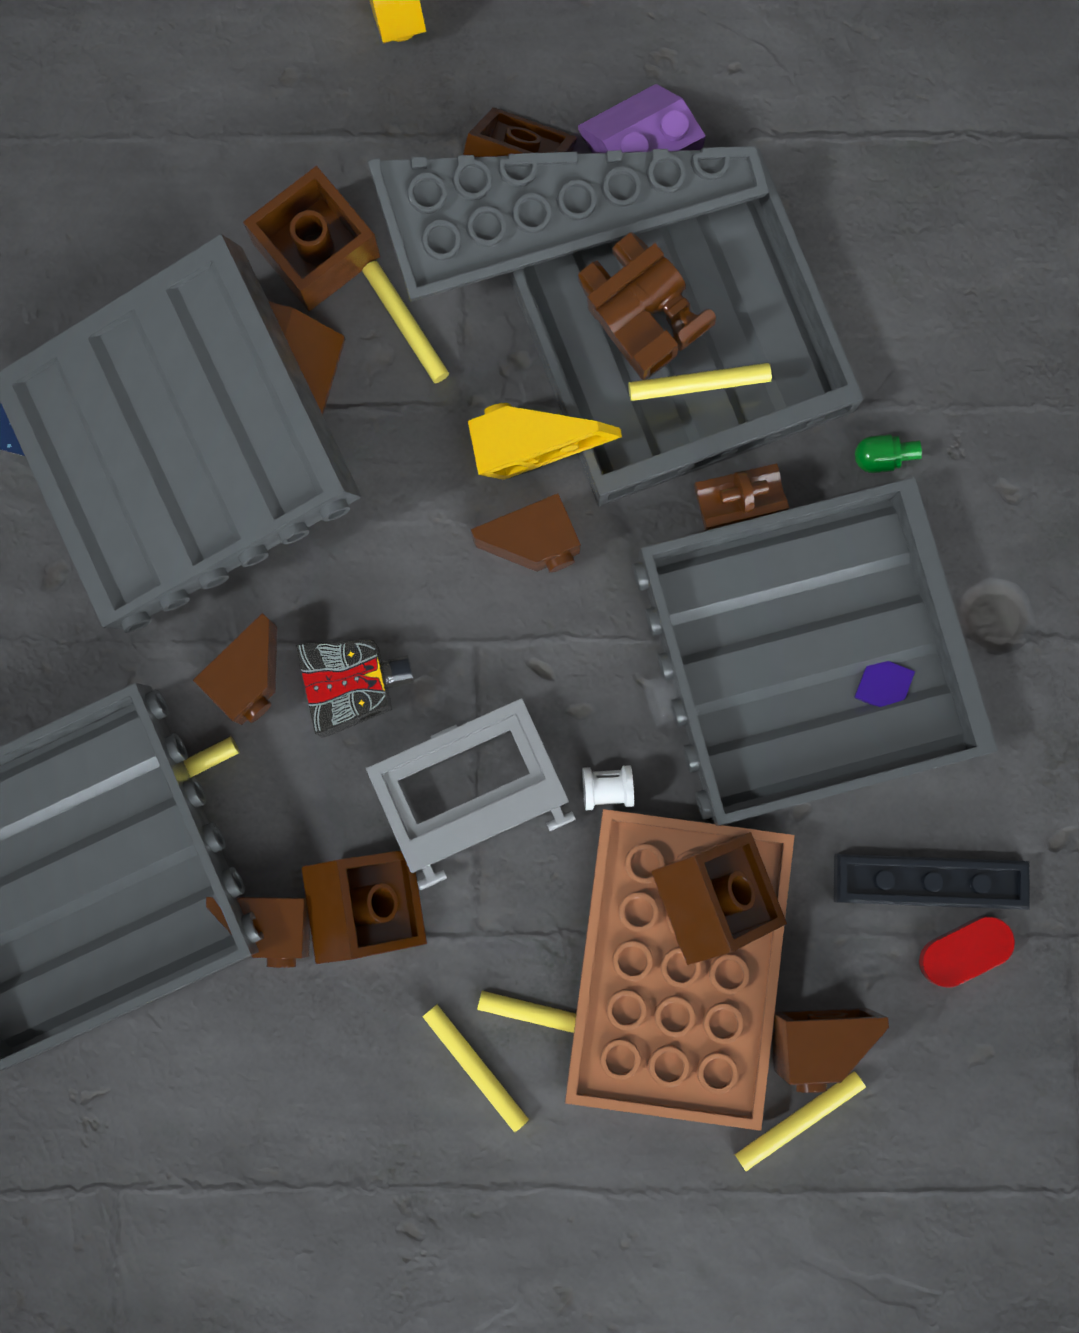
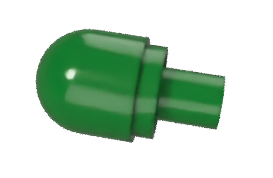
M891 434L869 436L859 442L854 456L858 467L865 472H891L894 469L901 468L902 461L921 459L922 447L920 440L900 442L899 436H892Z

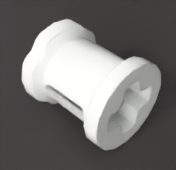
M631 765L622 766L621 770L592 772L590 767L582 768L583 797L586 811L593 810L595 805L624 803L625 807L634 806Z

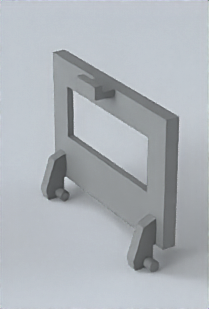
M522 698L459 727L454 725L431 735L430 740L366 768L410 872L414 873L422 869L426 877L417 881L420 890L447 879L445 871L441 870L435 873L432 864L546 812L551 811L554 817L553 820L546 823L549 831L576 820L572 811L564 815L560 806L568 803L569 800ZM511 731L530 774L422 823H416L398 781Z

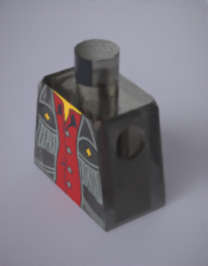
M374 640L303 643L296 645L314 732L321 738L328 737L392 710L388 688L414 683L409 656L406 655L382 661L379 647Z

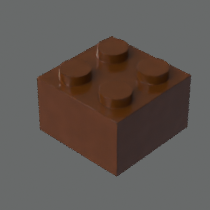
M317 165L243 221L253 245L309 312L358 275L368 263L380 258L375 234Z

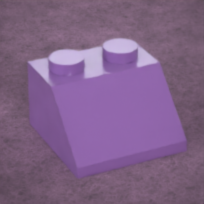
M654 84L578 125V130L592 153H606L607 151L622 150V153L651 152L653 149H668V151L701 150L706 138L683 98L658 84Z

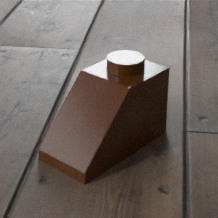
M558 493L471 529L476 548L536 572L548 568L549 573L562 570L575 562L573 556L580 554L581 544Z
M262 613L193 679L232 721L243 725L247 720L250 723L255 722L265 714L272 704L268 699L276 693L277 626Z
M206 897V908L231 934L222 910L213 897ZM237 898L244 915L250 912L254 913L256 919H253L255 929L258 933L262 932L264 936L262 940L255 942L259 952L251 955L252 958H267L266 967L290 968L296 967V958L309 957L310 922L306 898Z

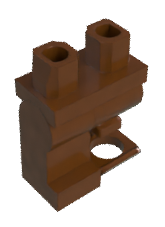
M630 232L612 248L613 255L623 266L620 271L611 277L597 260L579 272L578 280L587 296L588 310L599 321L642 380H648L676 358L678 350L682 351L714 326L716 315L711 309H706L699 315L692 313L689 309V301L682 296L683 291L686 289V283L679 271L664 257V253L656 243L648 247L633 232ZM664 312L666 320L672 329L673 337L667 330H663L652 314Z

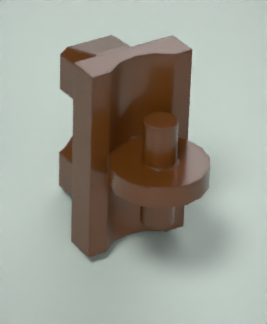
M777 463L695 482L694 484L705 531L789 509Z

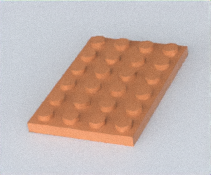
M606 809L602 810L565 1104L761 1131L784 926L732 953L687 965L651 871L751 832L785 917L795 835L724 825L716 826L710 823Z

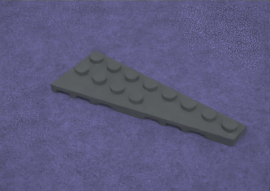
M756 146L712 147L687 151L653 149L651 152L622 153V150L592 154H577V152L522 153L497 157L458 155V158L426 159V157H412L411 159L380 160V158H375L368 161V167L410 302L624 238L630 232L637 235L761 198L769 193Z

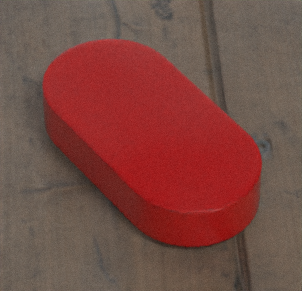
M993 917L973 919L931 940L924 946L919 958L921 972L929 982L945 988L956 987L1006 962L1014 950V935L1010 927L1000 919Z

